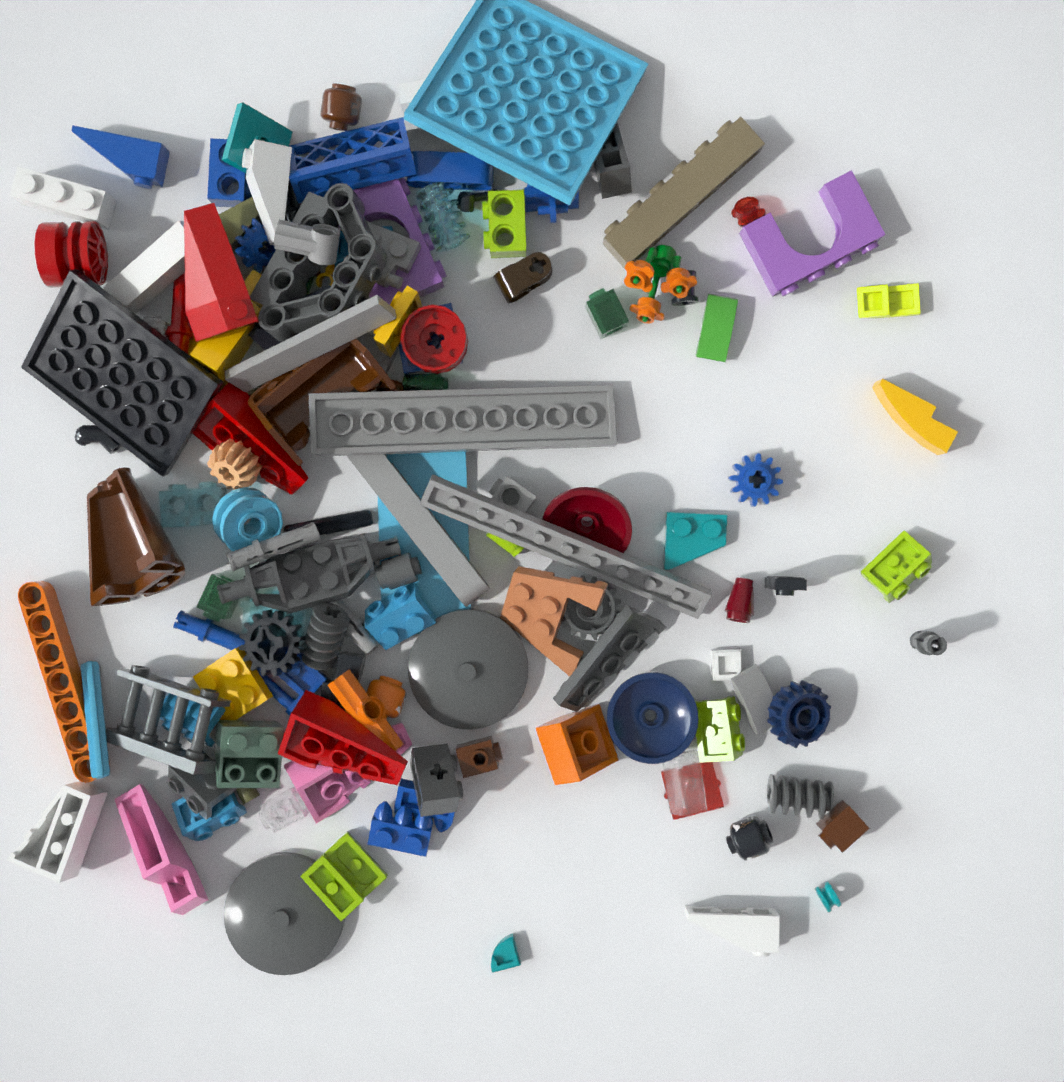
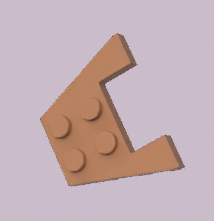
M518 566L513 572L500 618L568 676H571L582 660L584 652L557 639L569 598L597 611L601 606L608 584L602 581H597L595 584L583 582V578L572 576L570 579L555 577L553 572Z

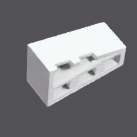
M81 781L64 785L41 814L42 818L33 829L27 832L24 836L25 840L15 852L11 853L7 860L58 883L77 877L108 791Z

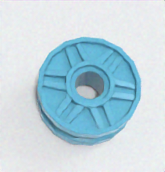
M249 487L232 490L222 497L215 507L212 518L214 532L231 551L252 545V541L257 539L260 542L280 535L283 526L282 513L276 503L258 489ZM251 518V520L249 521V523H247L246 525H244L245 522H246L248 519Z

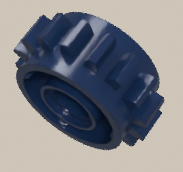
M801 680L800 684L791 681L790 685L782 686L776 695L772 697L770 707H768L769 719H767V723L772 725L770 732L777 736L779 741L786 745L789 744L794 748H797L799 744L807 747L809 743L817 741L826 731L830 721L831 705L826 701L828 695L821 692L820 687Z

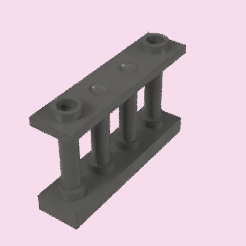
M132 665L131 669H118L116 675L131 680L121 724H117V728H106L107 743L193 775L214 773L216 760L205 757V752L203 751L213 707H230L231 700L219 697L220 692L207 688L198 690L150 674V669L144 666ZM144 684L153 687L154 690L144 732L139 733L135 731L136 727L133 724ZM167 692L176 695L177 699L167 740L161 741L158 740L159 736L156 734ZM191 700L200 703L201 706L191 747L185 750L181 748L182 744L179 741L188 703Z

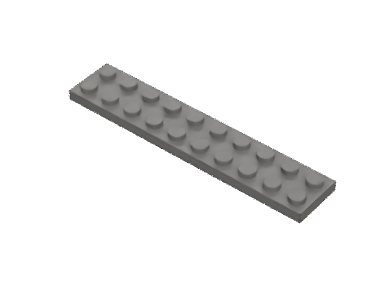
M613 385L309 394L311 457L615 447L617 445Z

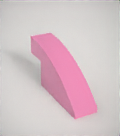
M139 784L114 799L143 879L162 885L171 912L184 915L208 901L201 880L183 844L146 788Z

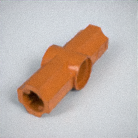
M350 669L328 684L330 690L349 715L396 751L403 745L402 740L385 718L386 710L383 702L375 696H369Z

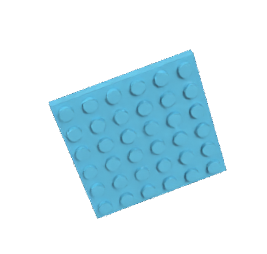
M476 0L405 110L404 120L546 194L571 205L644 76L648 63L527 0Z

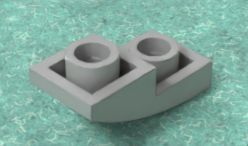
M755 664L732 677L731 681L738 702L745 707L751 730L760 735L772 728V725L767 723V719H769L768 707H770L774 695L760 667Z

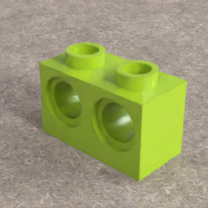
M524 190L488 191V201H482L483 220L489 219V231H483L484 250L490 249L491 258L527 257ZM500 204H508L512 207V211L508 215L502 216L496 212V208ZM501 234H510L513 237L512 243L507 246L498 244L497 238Z

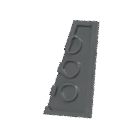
M626 605L616 615L615 620L605 633L598 638L596 644L586 657L579 662L578 667L568 680L561 685L560 690L553 697L554 701L560 707L578 712L605 686L603 680L607 676L615 673L618 674L626 666L623 661L635 650L640 653L648 645L645 640L655 631L660 634L666 626L660 620Z

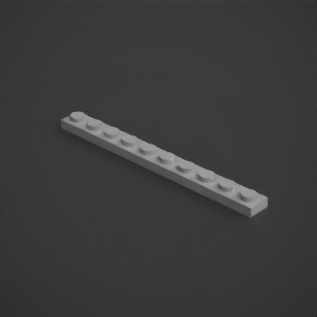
M433 474L419 504L696 619L700 617L712 596L711 589Z

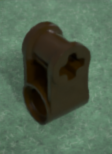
M535 252L498 271L493 278L507 303H513L523 298L530 291L548 282L552 276L551 261L546 254ZM535 263L543 266L544 272L542 274L534 271L533 265Z

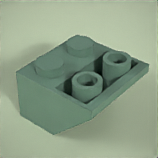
M219 720L216 724L214 748L217 788H280L282 756L278 754L284 736V727L278 721Z

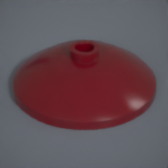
M579 487L567 490L556 496L548 504L542 516L544 521L621 553L627 550L631 541L632 522L628 510L617 497L602 489ZM583 517H590V518H592V520H591V521H584L582 518H583Z

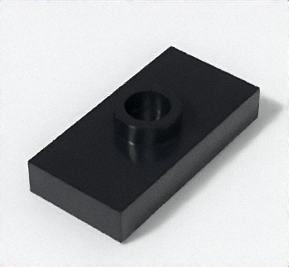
M767 576V578L765 577V588L776 590V595L794 596V590L807 591V580L801 577Z

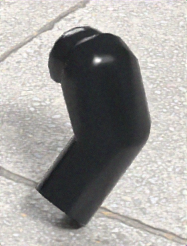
M96 425L80 426L76 430L74 437L75 441L81 446H86V444L91 442H99L110 454L115 453L122 446Z

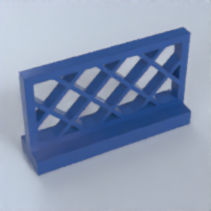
M403 117L289 145V147H292L289 179L298 204L303 203L308 192L324 197L329 188L335 184L344 183L355 190L417 174ZM398 130V131H397L395 134H393L392 136L387 134L388 132H392V131ZM368 138L363 143L357 142L360 139ZM378 141L384 143L380 148L374 147ZM339 145V146H338L336 149H334V150H330V149H329V148L332 147V146ZM348 149L355 150L350 155L344 154ZM309 152V154L304 158L297 156ZM320 156L326 157L320 163L315 161Z

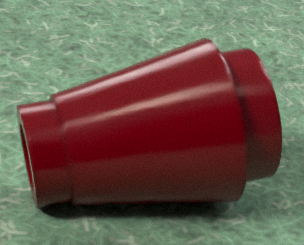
M746 578L735 579V584L724 610L727 612V620L750 623L751 617L754 616L753 580Z

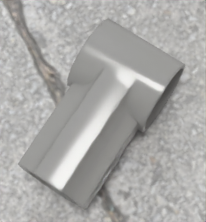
M279 220L274 236L275 249L308 256L310 261L319 265H333L336 263L340 230L326 224H316L311 227Z

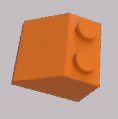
M600 704L563 715L536 727L555 785L580 782L619 760Z

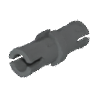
M917 631L910 637L912 648L917 649L924 655H941L947 649L945 638L939 637V635L931 631Z

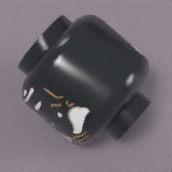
M751 816L731 824L730 836L726 837L731 853H738L739 857L745 861L768 853L770 844L774 843L767 822L765 820L760 821L756 816Z

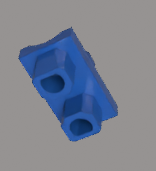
M527 184V187H524L525 212H538V215L550 214V223H557L556 214L568 213V209H579V191L571 205H568Z

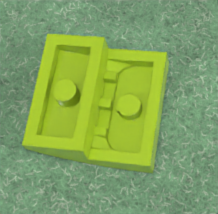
M347 831L300 877L334 915L342 921L388 875Z

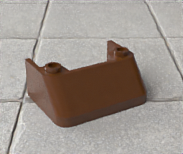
M354 339L266 382L250 396L248 405L267 431L294 462L300 466L303 461L295 451L303 449L309 442V394L351 392L354 388L358 392H371L379 386L380 381L391 390L396 385L369 350L357 339Z

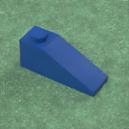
M72 125L71 131L78 138L131 178L136 186L152 189L153 185L163 187L170 152L162 143Z

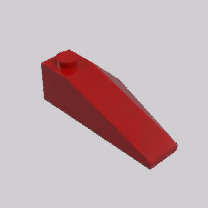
M215 203L184 211L185 312L196 342L256 324L258 319Z
M229 382L209 402L207 410L193 435L211 450L229 439H232L235 443L241 440L244 447H251L252 454L259 456L257 462L262 466L259 471L261 478L293 495L309 477L302 467L294 462L267 431L248 405L250 395Z
M305 690L291 712L278 751L279 755L305 767L316 769L317 765L332 767L333 772L343 774L345 770L359 773L363 779L397 786L408 763L405 758L337 704L308 690Z

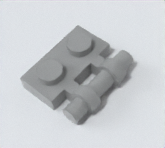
M367 221L374 238L387 254V262L383 269L382 277L377 284L386 288L391 286L399 289L403 283V278L395 275L397 269L409 273L421 249L420 242Z

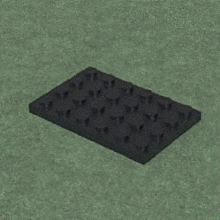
M78 269L69 271L21 366L27 373L162 477L168 475L204 416L209 402L215 397L223 384V381Z

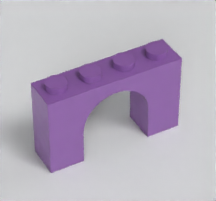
M852 170L824 184L818 192L835 225L834 243L827 252L810 256L792 249L784 239L771 212L745 225L740 231L739 235L772 297L780 292L784 297L799 289L797 284L801 281L808 279L809 283L826 274L824 269L832 265L838 269L852 261L851 255L861 251L862 255H865L879 247L878 241L886 234Z
M405 178L353 190L365 206L364 216L366 221H394L408 232L410 239L420 242L421 249L409 273L398 269L395 275L403 278L401 287L399 289L391 286L386 288L375 283L369 294L370 298L378 295L390 305L398 291L403 293L407 285L416 290L420 298L444 288L442 278L447 277L441 261L434 262L430 251L435 248L428 232L422 234L418 224L423 222L417 206L413 205L410 207L406 196L410 195L411 192Z

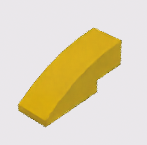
M883 378L874 383L872 388L880 403L906 434L936 455L948 452L958 431L931 418L936 406Z

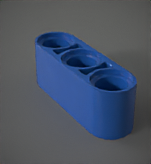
M411 151L417 174L406 177V183L410 187L488 191L493 189L494 166L469 153Z

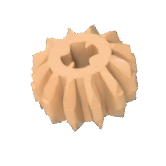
M232 439L217 445L212 450V454L207 462L208 467L212 469L210 474L217 477L218 483L222 482L225 484L228 490L252 486L262 468L257 462L259 456L252 454L251 447L246 448L241 440L235 443Z

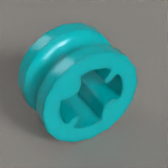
M827 881L824 883L825 886L823 888L816 887L814 889L829 913L832 911L833 906L840 907L842 904Z

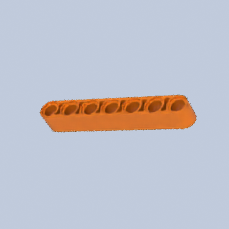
M27 582L19 588L18 601L73 773L79 781L85 783L92 782L96 779L91 777V772L87 768V761L89 760L88 740L86 745L78 740L79 731L84 732L87 736L81 669L53 585L49 582ZM36 587L41 592L39 602L34 600L32 594ZM44 616L48 617L50 620V628L48 631H46L42 626V619ZM53 644L56 645L59 649L60 654L58 659H55L51 655V647L53 646ZM62 673L69 679L67 688L63 687L60 683ZM71 702L78 707L77 716H73L69 711V704Z

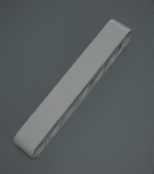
M386 454L347 456L465 607L469 606L490 589L483 577L428 508L419 505L420 497L407 484L408 482L395 465L387 459Z

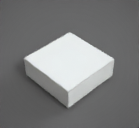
M742 649L711 650V675L713 681L731 680L732 677L743 672Z

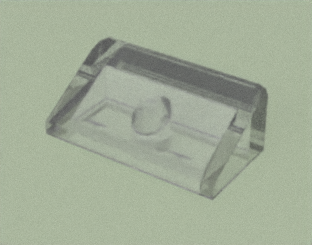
M698 750L684 751L678 757L664 762L670 813L685 816L707 810Z

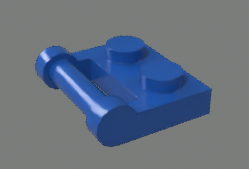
M297 653L301 662L295 665L291 664L292 671L286 673L282 671V675H278L299 694L296 700L291 698L267 675L262 676L261 668L257 670L273 697L287 709L285 713L289 716L305 690L315 693L322 686V682L328 679L320 670L306 666L302 662V653Z

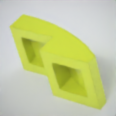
M919 283L888 286L887 284L857 288L859 318H891L921 314Z

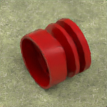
M75 221L71 223L70 227L64 222H43L38 225L34 241L35 259L40 278L46 286L50 288L62 287L69 271L74 269L81 271L99 286L105 283L108 274V251L105 236L99 223L96 221H86L84 223Z
M433 304L419 307L408 316L402 326L400 338L403 352L408 359L423 371L435 374L449 372L460 365L467 354L469 342L466 328L457 314L444 306ZM433 334H437L438 337L444 336V340L440 342L442 347L436 349L434 345L429 346L428 344L432 341L431 336Z

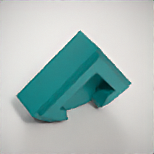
M513 933L504 937L496 945L491 958L492 973L521 965Z

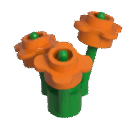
M658 245L655 248L651 247L645 261H629L625 265L627 276L624 278L625 285L629 288L633 287L649 292L648 297L639 298L637 305L632 304L629 308L631 312L637 314L636 318L643 323L650 324L654 320H664L665 315L660 313L661 303L654 299L660 277H666V282H663L660 286L663 293L669 292L677 298L686 297L689 289L697 284L695 276H690L688 270L680 268L682 258L681 256H676V251L671 246Z

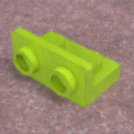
M904 530L860 572L868 582L883 594L884 599L891 603L894 599L900 600L910 589L909 585L916 578L920 580L929 573L932 568V556L928 550Z
M728 696L724 699L695 701L698 710L696 740L700 763L735 761L741 757L745 750V737L740 733L741 708L736 703L735 696Z

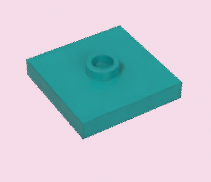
M244 102L239 103L235 110L222 161L246 173L247 168L242 167L243 153L245 148H250L255 139L289 147L293 131Z

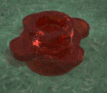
M744 197L736 202L731 214L732 217L738 219V225L744 227L765 216L766 211L764 208H760L759 201L755 197Z

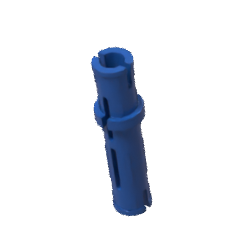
M182 610L176 617L178 622L175 621L173 625L175 629H180L197 636L201 642L207 640L229 650L245 644V640L241 639L238 633L213 624L214 621L211 619L203 620Z

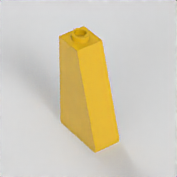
M252 270L244 281L249 296L262 276L255 270ZM252 302L258 319V315L261 309L254 302ZM256 324L202 340L191 352L190 356L223 381L219 391L228 384V381L225 380V370L239 364L254 340L248 334Z

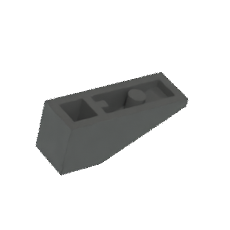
M616 123L594 162L602 199L632 193L630 165L618 123Z

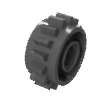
M584 575L580 576V578H583V582L593 584L597 582V577L592 576L591 581H586ZM616 588L606 589L601 606L591 616L582 614L580 611L581 604L569 598L564 613L565 620L561 623V626L567 627L570 625L572 628L569 634L573 636L578 631L581 633V640H585L587 634H591L593 639L597 640V633L602 631L604 634L607 627L614 621V616L620 612L615 609V605L622 603L621 599L613 598L617 591Z

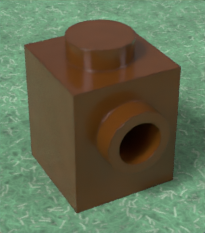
M492 735L457 744L455 749L463 778L499 769V760H503L499 742H493Z
M843 800L824 816L823 820L820 819L816 823L822 830L818 836L830 849L836 846L842 853L870 829Z

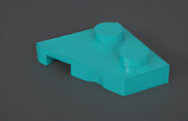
M666 512L663 570L673 569L725 546L727 515Z

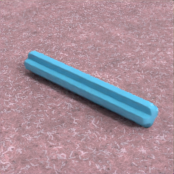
M87 661L81 664V677L90 771L92 778L101 779L110 775L100 667L98 662Z

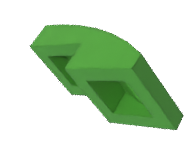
M708 294L696 357L726 362L738 299Z

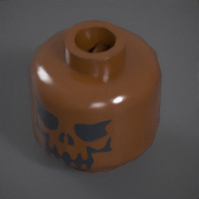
M333 83L332 88H328L323 92L320 116L323 120L330 122V129L347 131L348 126H355L359 123L362 98L356 93V88Z

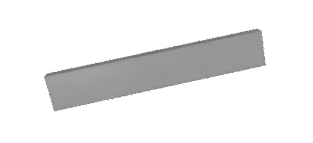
M375 295L225 370V380L242 391L247 392L396 319L395 309L380 296Z

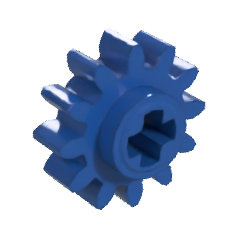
M252 218L253 227L249 229L247 226L242 225L241 229L245 232L244 237H235V240L242 245L235 252L240 257H243L242 263L247 268L253 265V269L260 273L263 266L267 267L276 249L274 245H270L263 224L261 225L258 220ZM266 241L267 243L263 244L265 248L259 249L263 247L261 243Z
M760 453L754 455L753 462H751L747 455L743 456L742 462L744 466L733 464V469L738 473L728 477V480L736 482V486L731 488L730 492L736 493L740 491L741 495L738 499L740 503L750 498L751 507H756L758 498H760L764 505L769 504L767 495L778 496L779 492L774 489V485L783 483L782 479L775 478V474L781 471V467L773 469L770 467L773 461L772 457L761 462L762 457ZM758 473L757 477H762V483L754 488V483H749V477Z

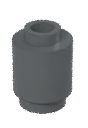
M409 552L383 560L381 565L375 566L377 579L382 589L389 587L392 590L417 582L418 575L422 574L417 556L412 558Z

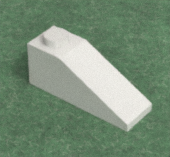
M255 139L250 148H245L242 167L247 168V184L269 243L274 245L277 223L279 220L285 221L292 147Z
M685 906V913L689 921L745 951L752 952L753 955L760 957L770 956V953H779L780 916L775 908Z

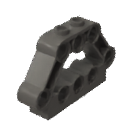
M339 183L333 185L324 197L308 192L292 220L293 223L311 227L316 224H326L338 228L340 225L348 243L349 255L344 262L338 264L334 269V282L330 289L323 291L321 294L305 297L307 292L306 283L310 277L315 276L320 271L321 265L310 261L308 256L276 249L250 295L251 301L261 309L258 315L260 326L280 342L367 300L375 283L382 277L383 269L387 262V254L371 232L364 216L365 206L347 184Z

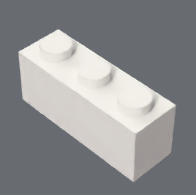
M17 167L9 195L25 206L81 222L96 221L102 228L106 229L110 227L117 200L106 191L22 167Z

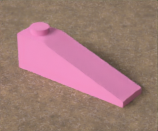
M399 723L391 727L403 742V745L396 750L401 755L412 745V742L404 725ZM294 761L283 765L316 824L350 802L348 797L357 788L361 787L364 789L371 783L370 780L363 779L359 773L345 770L343 774L334 773L332 767L317 765L316 769Z

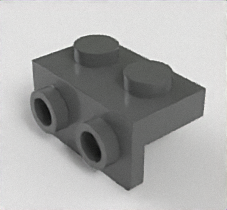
M168 765L167 783L172 792L177 795L180 794L187 801L191 811L195 814L199 813L205 820L212 817L213 806L237 789L217 788L216 768L214 773L193 775Z

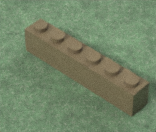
M741 116L734 123L728 120L716 132L719 136L711 143L708 140L704 141L694 151L696 156L687 163L686 160H683L671 172L674 176L666 183L661 180L649 191L651 196L643 203L640 200L635 202L627 210L628 216L622 222L615 220L605 229L604 233L606 236L603 239V245L624 269L627 262L639 260L651 247L655 246L761 152L765 143Z

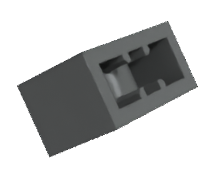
M448 743L412 748L410 768L420 817L457 812L459 800L463 799V787L461 781H456L457 761L455 755H450Z

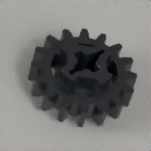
M272 610L263 611L262 615L260 613L252 615L253 622L244 623V627L248 632L239 634V637L245 640V644L239 646V650H246L247 655L243 658V661L251 660L253 662L250 668L252 671L261 668L262 676L272 673L274 677L282 675V671L284 673L292 671L291 664L295 665L301 662L297 653L305 652L306 649L299 646V643L305 640L306 636L298 635L297 631L302 626L301 624L293 626V615L284 617L283 611L278 610L273 613ZM270 640H274L275 646H271Z

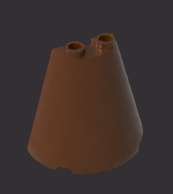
M123 467L114 470L105 481L98 483L87 494L91 606L130 602V597H137L139 595L149 597L167 590L183 579L185 576L184 564L132 476L130 468Z

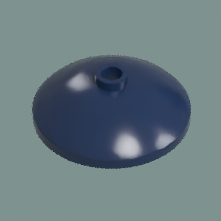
M646 672L630 677L615 690L607 708V726L613 742L626 756L641 763L659 764L678 757L691 744L698 727V710L692 694L680 681L667 674ZM648 710L656 712V717L653 720L645 718Z

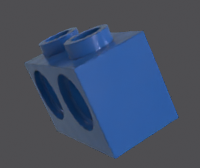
M210 138L207 199L211 203H215L216 207H234L252 197L246 181V173L222 161L227 139ZM238 183V191L231 195L227 194L229 185Z

